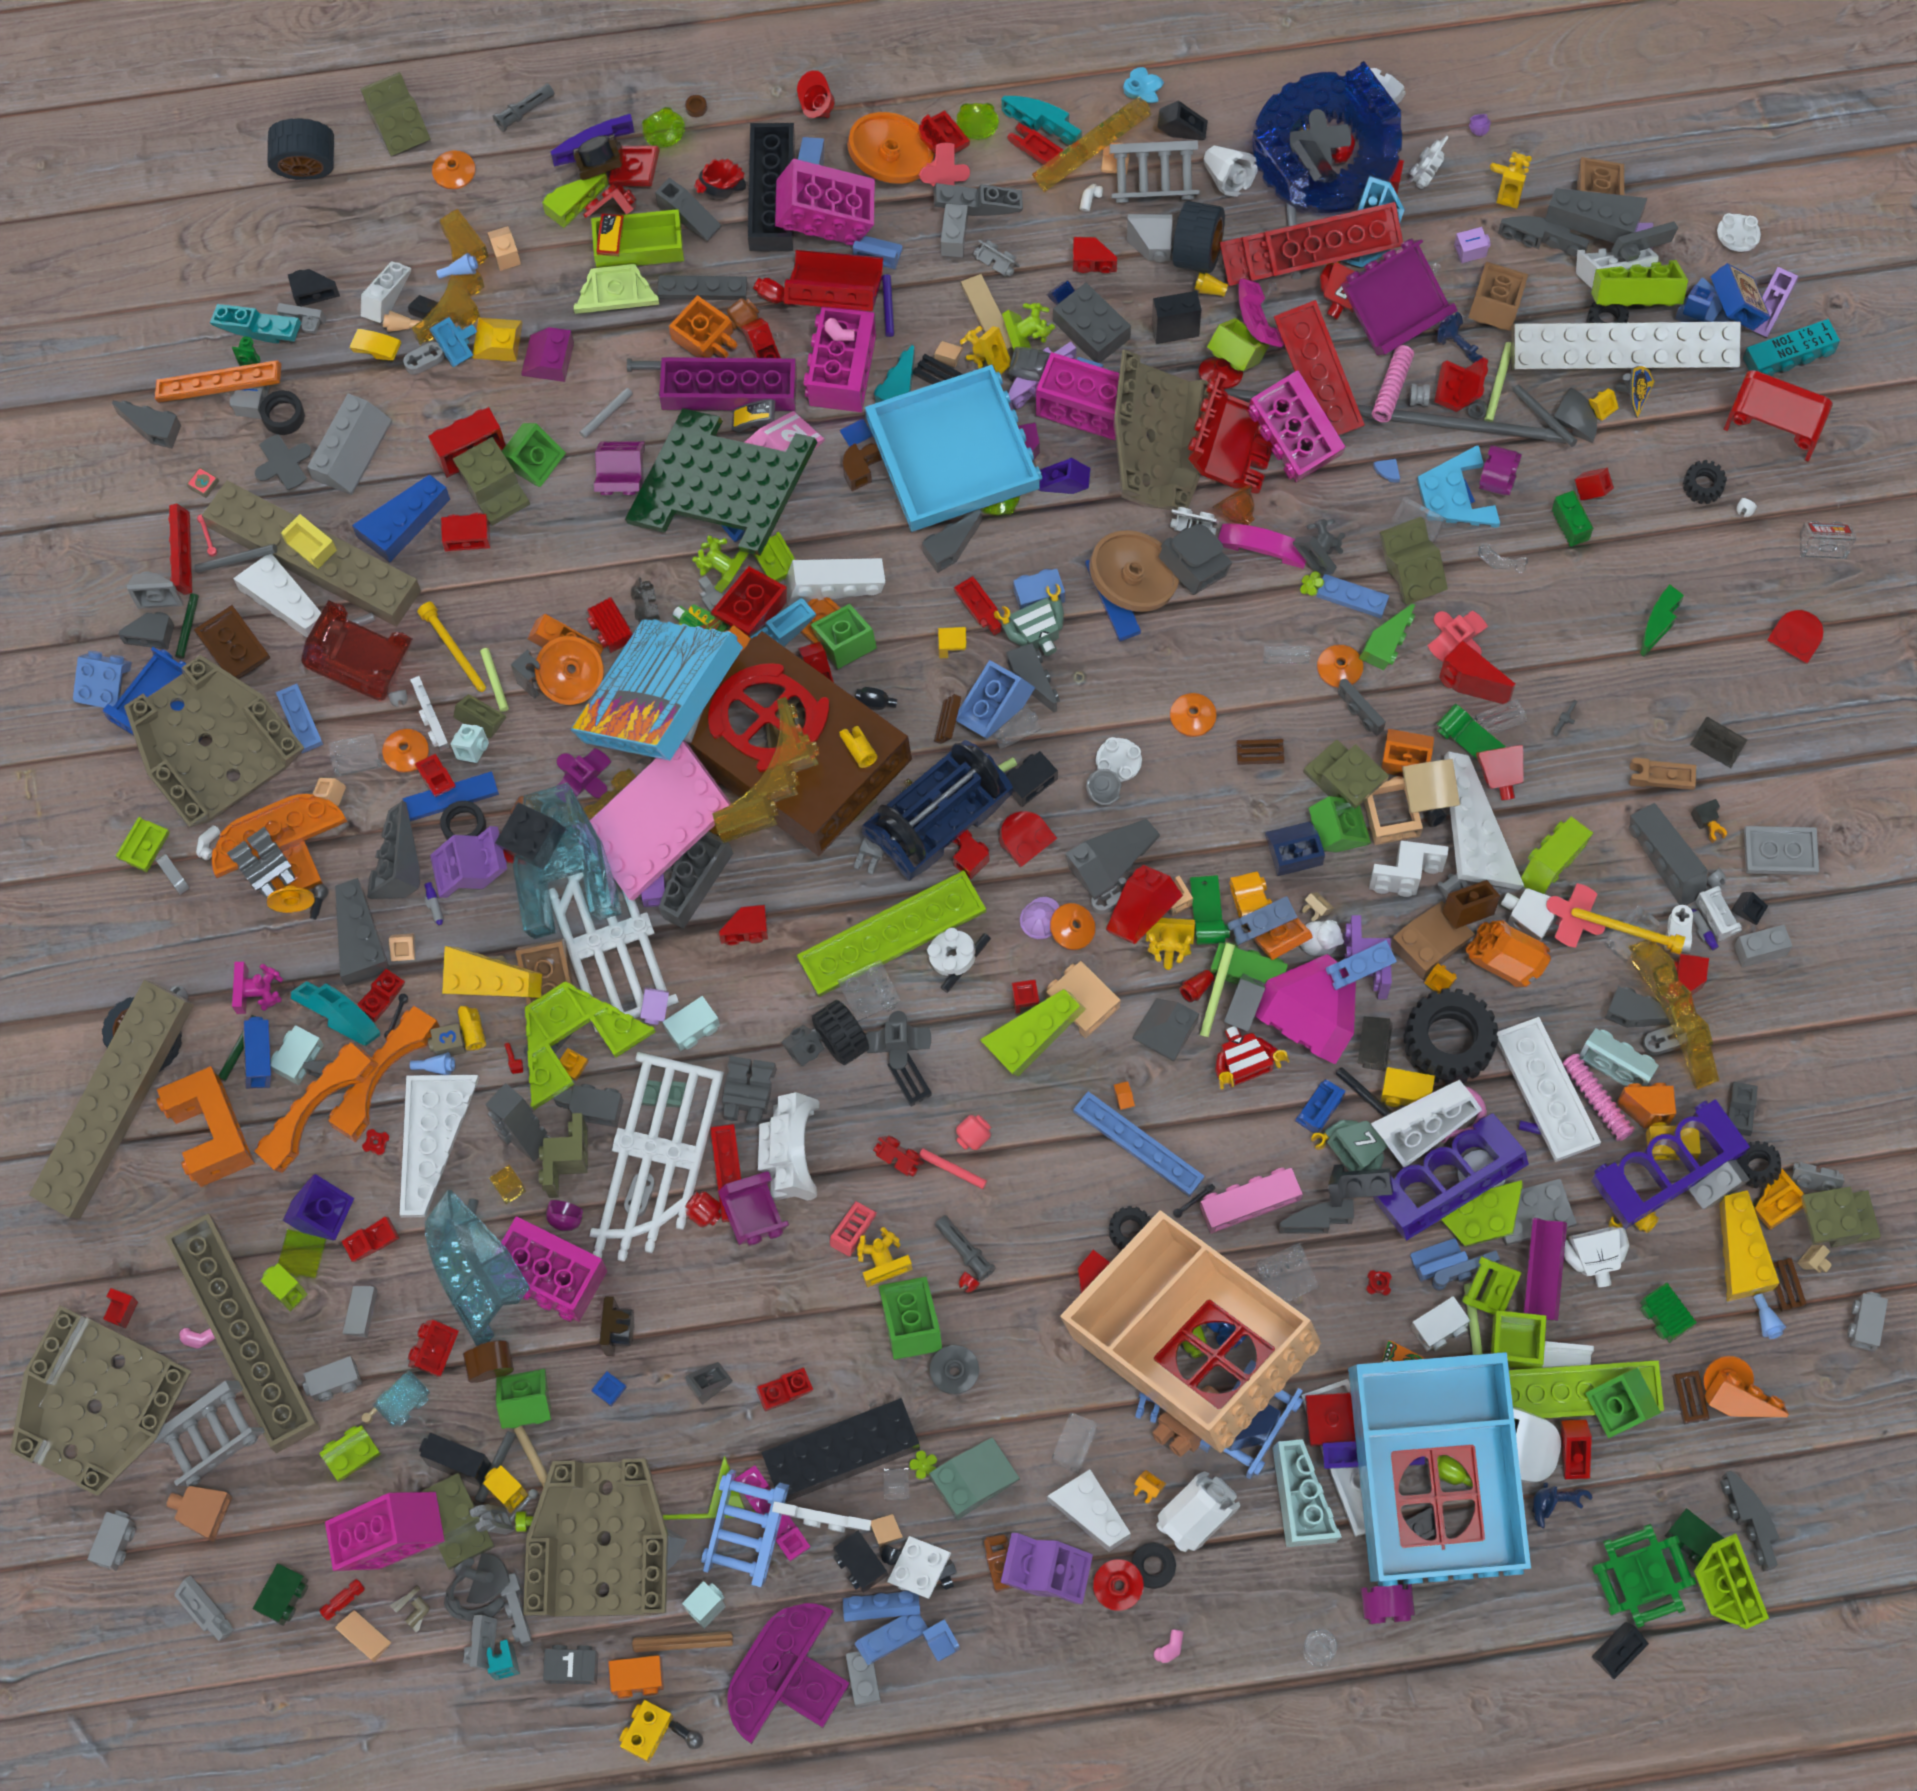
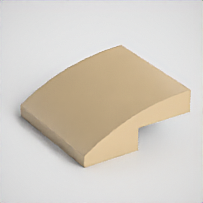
M1453 759L1402 767L1409 813L1432 811L1434 809L1460 805Z

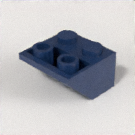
M1310 821L1265 832L1277 876L1323 865L1325 853L1319 834Z
M1268 1404L1264 1410L1256 1414L1251 1424L1235 1437L1233 1444L1226 1449L1234 1451L1265 1444L1278 1422L1281 1411Z

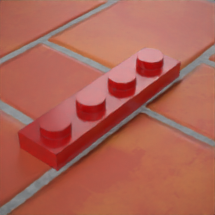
M176 503L169 505L168 516L171 548L169 558L171 564L170 581L174 583L177 591L187 595L192 593L190 512Z
M734 1124L710 1127L718 1191L725 1184L742 1179ZM719 1196L722 1222H730Z

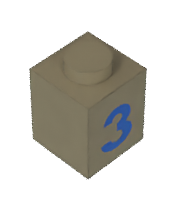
M459 1023L430 1029L432 1036L428 1038L430 1052H435L436 1056L447 1052L451 1056L466 1053Z

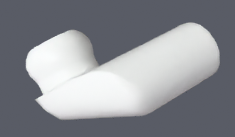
M1091 184L1082 193L1079 210L1090 212L1092 199L1094 196L1097 198L1102 197L1103 187L1096 186V184Z

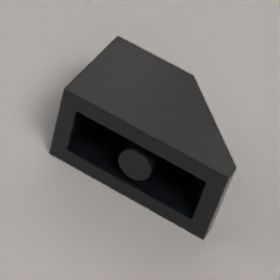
M1178 100L1159 109L1157 128L1173 138L1205 140L1208 120Z
M297 270L294 273L287 274L297 306L302 307L340 297L336 282L313 270Z

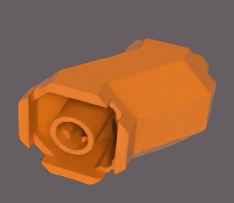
M1504 920L1482 923L1477 929V935L1466 947L1469 959L1473 963L1509 981L1514 987H1527L1531 984L1528 980L1532 977L1539 978L1551 961V956L1547 953L1550 952V948L1543 942L1509 926Z

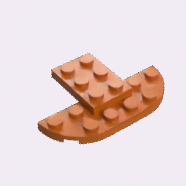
M297 794L279 800L236 819L221 832L216 847L213 848L212 852L214 874L216 878H219L239 869L238 864L229 857L227 852L243 841L247 842L251 848V853L260 859L257 850L251 846L247 838L263 827H266L271 835V840L276 842L292 866L290 869L293 871L296 880L287 886H295L307 890L314 888V886L323 884L304 840L344 824L347 820L342 811L332 801L316 797L314 794ZM279 877L271 881L276 890L286 887Z

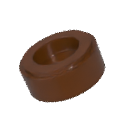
M700 95L690 96L685 102L687 114L695 118L703 116L707 111L705 98Z

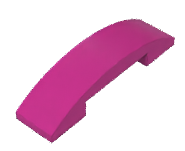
M1241 278L1239 281V304L1247 329L1260 342L1282 347L1284 344L1278 329L1269 327L1262 310L1261 303L1264 301L1265 296L1260 284Z
M1222 524L1218 539L1224 548L1238 551L1240 547L1281 558L1284 564L1304 569L1306 560L1293 545L1295 539L1255 526Z
M755 1465L734 1479L737 1482L771 1490ZM744 1494L756 1513L763 1515L769 1513L771 1504L768 1503V1500ZM782 1514L775 1542L791 1562L810 1549L811 1546L790 1516Z

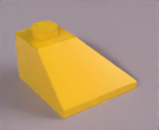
M478 317L473 359L517 362L522 321Z

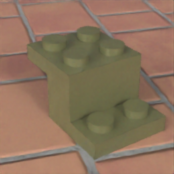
M400 72L360 88L375 127L382 135L390 156L431 140L416 102L409 94Z
M493 437L453 458L455 465L466 481L469 493L482 513L487 514L491 526L530 505L529 499L518 484L515 471Z
M1418 517L1379 532L1387 570L1399 582L1404 604L1408 605L1448 590L1440 549L1429 540L1425 519Z
M1335 740L1303 770L1328 796L1344 798L1354 809L1389 778V775L1359 746L1355 744L1348 750L1338 740Z
M572 1113V1121L568 1122V1133L571 1137L543 1138V1146H539V1159L543 1165V1169L539 1170V1183L542 1184V1189L547 1192L549 1198H559L560 1174L588 1173V1126L582 1113Z
M1850 1186L1801 1196L1813 1244L1830 1242V1246L1833 1248L1880 1239L1881 1235L1868 1190L1852 1193Z
M459 1473L421 1491L436 1492L445 1541L437 1546L449 1570L455 1568L464 1560L470 1557L474 1558L495 1547L488 1531L479 1532L475 1527L480 1522V1516L472 1517L469 1512L476 1505L469 1496Z

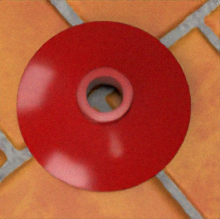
M1213 356L1205 359L1200 364L1199 377L1201 380L1209 382L1219 372L1225 374L1227 378L1221 386L1223 389H1228L1241 382L1243 371H1238L1231 367V363L1226 359Z
M1115 1559L1104 1563L1098 1569L1094 1577L1093 1589L1096 1598L1103 1606L1114 1611H1123L1133 1607L1140 1600L1144 1589V1581L1141 1572L1134 1564L1126 1560ZM1118 1581L1124 1583V1588L1120 1591L1115 1587Z

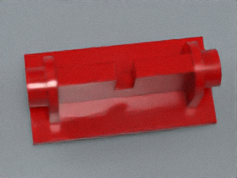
M890 1135L888 1137H879L878 1140L882 1144L877 1143L873 1149L876 1152V1156L888 1164H891L894 1158H897L898 1161L894 1168L907 1177L909 1175L914 1177L918 1172L916 1165L925 1163L919 1159L920 1154L910 1148L904 1149L900 1146L901 1142Z

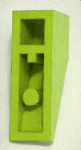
M606 173L586 180L580 179L547 194L542 202L545 214L565 228L585 209L587 204L594 200L608 186Z

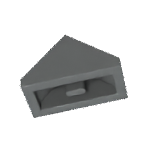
M719 1362L690 1373L685 1377L688 1387L702 1405L733 1381Z

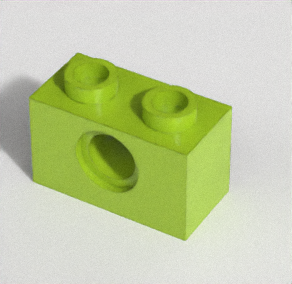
M279 1263L269 1267L260 1280L268 1291L290 1312L308 1295L302 1286Z

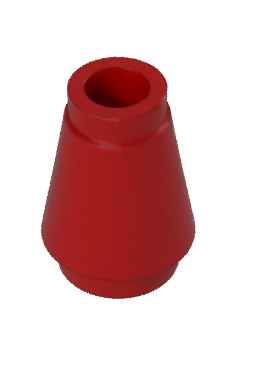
M1205 969L1203 972L1182 982V986L1179 989L1180 993L1188 1002L1198 1001L1215 978L1209 970Z

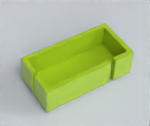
M679 209L625 214L619 256L597 255L601 217L591 218L596 268L684 261Z

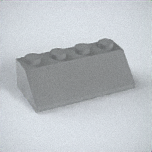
M348 393L307 466L312 480L352 495L388 431L392 419L370 402Z

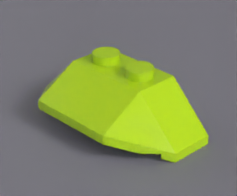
M1735 1533L1712 1544L1694 1570L1710 1614L1739 1625V1627L1744 1629L1769 1619L1737 1534Z

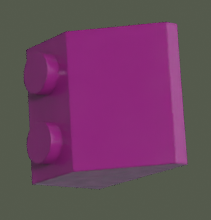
M548 327L530 335L521 375L565 382L574 346L571 330Z

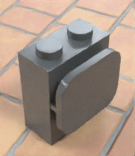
M1195 524L1190 528H1185L1173 539L1171 537L1166 539L1161 545L1162 550L1158 556L1193 595L1225 577L1233 563L1222 552L1223 544L1202 524Z

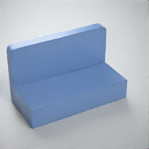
M864 236L860 242H854L853 255L883 257V267L896 270L902 252V245Z
M1456 1239L1413 1252L1410 1255L1420 1282L1433 1278L1436 1272L1469 1260L1466 1252H1461Z

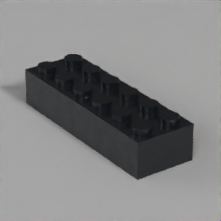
M750 123L749 251H793L794 230L788 231L775 226L776 180L792 159H795L794 123Z
M900 1398L761 1453L774 1488L779 1483L789 1485L786 1503L920 1450V1444L903 1400Z

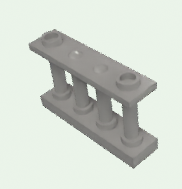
M1198 140L1110 144L1109 154H1114V158L1117 159L1118 193L1111 194V199H1116V203L1129 202V198L1181 196V200L1195 199L1194 195H1199L1200 192L1199 190H1192L1191 155H1193V151L1198 150ZM1174 151H1180V155H1182L1183 190L1170 191L1169 156ZM1151 152H1158V156H1160L1161 191L1148 192L1147 157H1149ZM1128 153H1136V157H1138L1140 192L1126 193L1125 158H1127Z
M225 1380L162 1427L154 1443L169 1445L184 1475L174 1481L176 1486L188 1487L197 1485L201 1482V1477L244 1446L248 1447L258 1441L257 1437L265 1432L263 1427L249 1428L235 1401V1395L243 1390L239 1381ZM222 1404H226L241 1433L231 1441L216 1415V1408ZM202 1418H207L222 1447L212 1455L197 1428L198 1421ZM184 1431H188L203 1460L194 1468H192L178 1441L179 1435Z

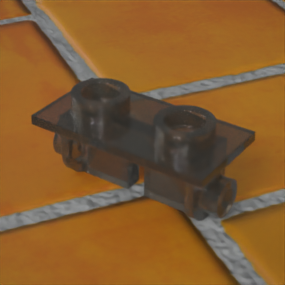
M639 577L631 588V598L635 601L636 606L635 618L639 621V624L643 619L659 620L660 615L657 604H649V602L656 601L654 585L650 581L642 582L641 577Z

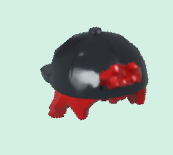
M714 159L710 164L705 165L694 187L697 189L698 194L705 193L710 198L725 199L735 191L746 189V182L743 179L745 173L741 167H738V164H733L729 159H721L719 161Z

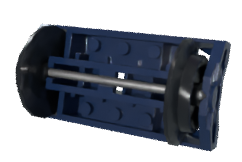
M967 740L955 743L951 748V752L887 805H880L877 809L878 812L862 825L861 833L869 841L877 844L895 862L900 872L909 881L930 868L943 857L944 848L973 824L977 827L981 825L1012 795L1013 786L1005 773L995 764L994 759L988 753H984L976 744ZM909 857H913L919 864L914 867Z

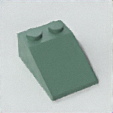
M993 1437L950 1459L929 1473L930 1480L957 1521L1020 1480Z

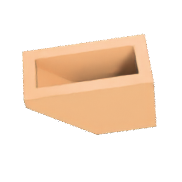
M508 226L487 232L500 271L521 265L518 251Z

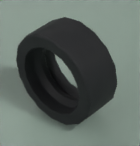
M279 390L272 392L261 402L260 415L266 428L274 434H291L298 430L304 422L305 413L302 403L296 394L290 391ZM288 403L295 407L294 415L287 421L274 422L270 419V411L278 404Z
M457 801L450 804L443 811L440 824L446 840L455 835L450 829V822L460 813H471L477 819V827L472 833L465 836H479L486 830L485 817L476 804L469 801Z

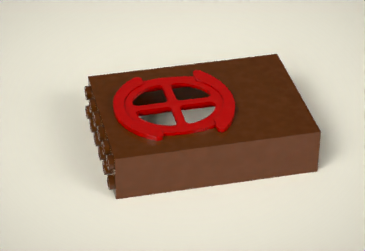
M763 631L751 638L748 645L739 653L704 707L692 742H687L712 778L818 857L912 760L909 738L906 734ZM762 683L776 684L785 688V691L768 708H764L744 693V690L749 686ZM793 696L800 699L806 712L805 725L800 731H795L775 716L776 712ZM735 700H739L759 715V718L741 735L734 732L729 722V708ZM766 723L772 724L791 739L786 745L776 748L757 747L751 745L749 740ZM859 726L878 756L872 765L866 768L859 767L840 737L839 732L843 729H848L849 733L853 736L852 728Z

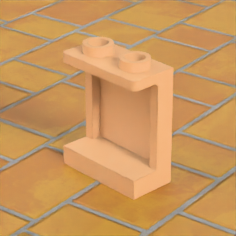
M1082 961L1076 965H1070L1064 971V976L1059 981L1057 979L1053 980L1046 988V999L1065 989L1086 1008L1074 1021L1079 1027V1033L1085 1039L1120 1008V999Z

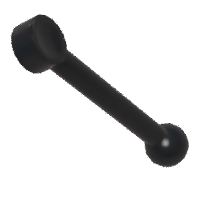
M400 994L398 997L399 1005L389 1030L384 1033L385 1038L394 1029L403 1005L408 1002L406 994Z
M1213 1184L1209 1185L1183 1207L1175 1209L1173 1211L1174 1217L1180 1218L1185 1210L1205 1195L1211 1193L1215 1186Z

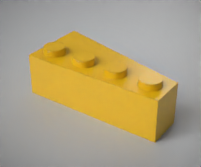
M445 946L442 994L541 998V973L459 947Z
M1748 1190L1724 1196L1719 1203L1721 1234L1723 1235L1727 1302L1773 1291L1778 1286L1779 1280Z

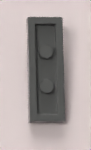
M1673 221L1617 238L1611 252L1615 258L1623 256L1627 262L1638 259L1641 250L1672 242L1678 226Z

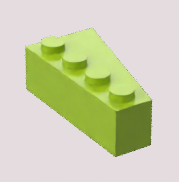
M1669 260L1668 265H1661V262H1652L1651 267L1635 264L1627 270L1622 266L1595 270L1591 294L1595 302L1602 306H1609L1610 304H1621L1624 306H1631L1632 304H1642L1645 306L1664 304L1666 306H1674L1675 304H1684L1688 279L1677 260Z
M1063 989L983 1037L980 1041L1012 1074L1020 1076L1086 1008L1069 991Z

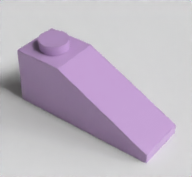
M1777 267L1762 297L1771 318L1756 328L1754 332L1768 337L1799 279L1797 275Z

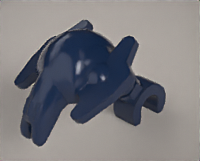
M1456 312L1455 315L1446 316L1440 323L1437 341L1444 345L1446 339H1453L1473 363L1483 358L1482 355L1475 352L1479 349L1478 346L1470 345L1458 334V330L1463 324L1461 314Z
M1545 1482L1542 1488L1534 1495L1532 1512L1535 1513L1534 1517L1537 1525L1545 1528V1518H1549L1557 1502H1572L1574 1506L1582 1509L1583 1505L1580 1503V1497L1584 1495L1589 1500L1593 1497L1589 1491L1584 1489H1577L1574 1492H1557L1556 1486L1547 1488L1548 1483Z

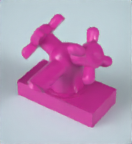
M234 962L232 1007L236 1014H246L248 997L262 996L263 999L259 1000L258 1004L261 1005L263 1011H266L268 1007H272L276 1003H280L282 999L278 997L279 993L275 991L271 994L270 983L273 979L282 983L283 978L279 976L280 973L271 967H267L265 964H261L260 968L264 970L262 972L265 974L262 978L261 975L256 974L253 978H248V967L245 962Z

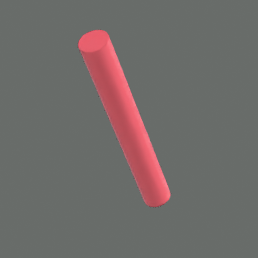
M925 1149L920 1151V1158L984 1189L987 1180Z

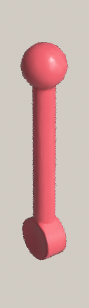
M202 514L197 517V521L201 523L206 538L207 552L209 556L214 557L217 554V550L212 545Z

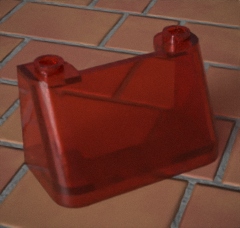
M328 600L305 641L301 658L302 664L309 670L368 697L380 701L385 700L410 649L413 638L408 637L403 632L391 633L389 638L347 620L348 612L342 604Z

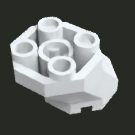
M1205 1471L1197 1474L1158 1515L1159 1522L1156 1524L1157 1528L1164 1534H1168L1175 1541L1176 1547L1184 1552H1187L1188 1549L1195 1551L1201 1548L1240 1507V1503H1235L1234 1501L1237 1498L1236 1493L1222 1479L1216 1476L1213 1480L1208 1478L1210 1473Z

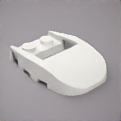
M1513 1406L1514 1418L1519 1419L1516 1439L1521 1482H1542L1554 1472L1561 1450L1560 1434L1550 1421Z

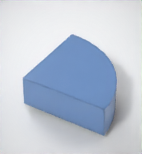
M1396 459L1374 462L1373 467L1378 475L1388 479L1389 482H1400Z

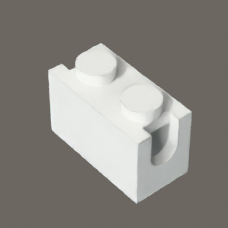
M1453 1296L1413 1321L1410 1328L1426 1352L1431 1349L1437 1351L1447 1344L1446 1340L1453 1335L1455 1338H1458L1468 1331L1466 1327H1468L1470 1319Z

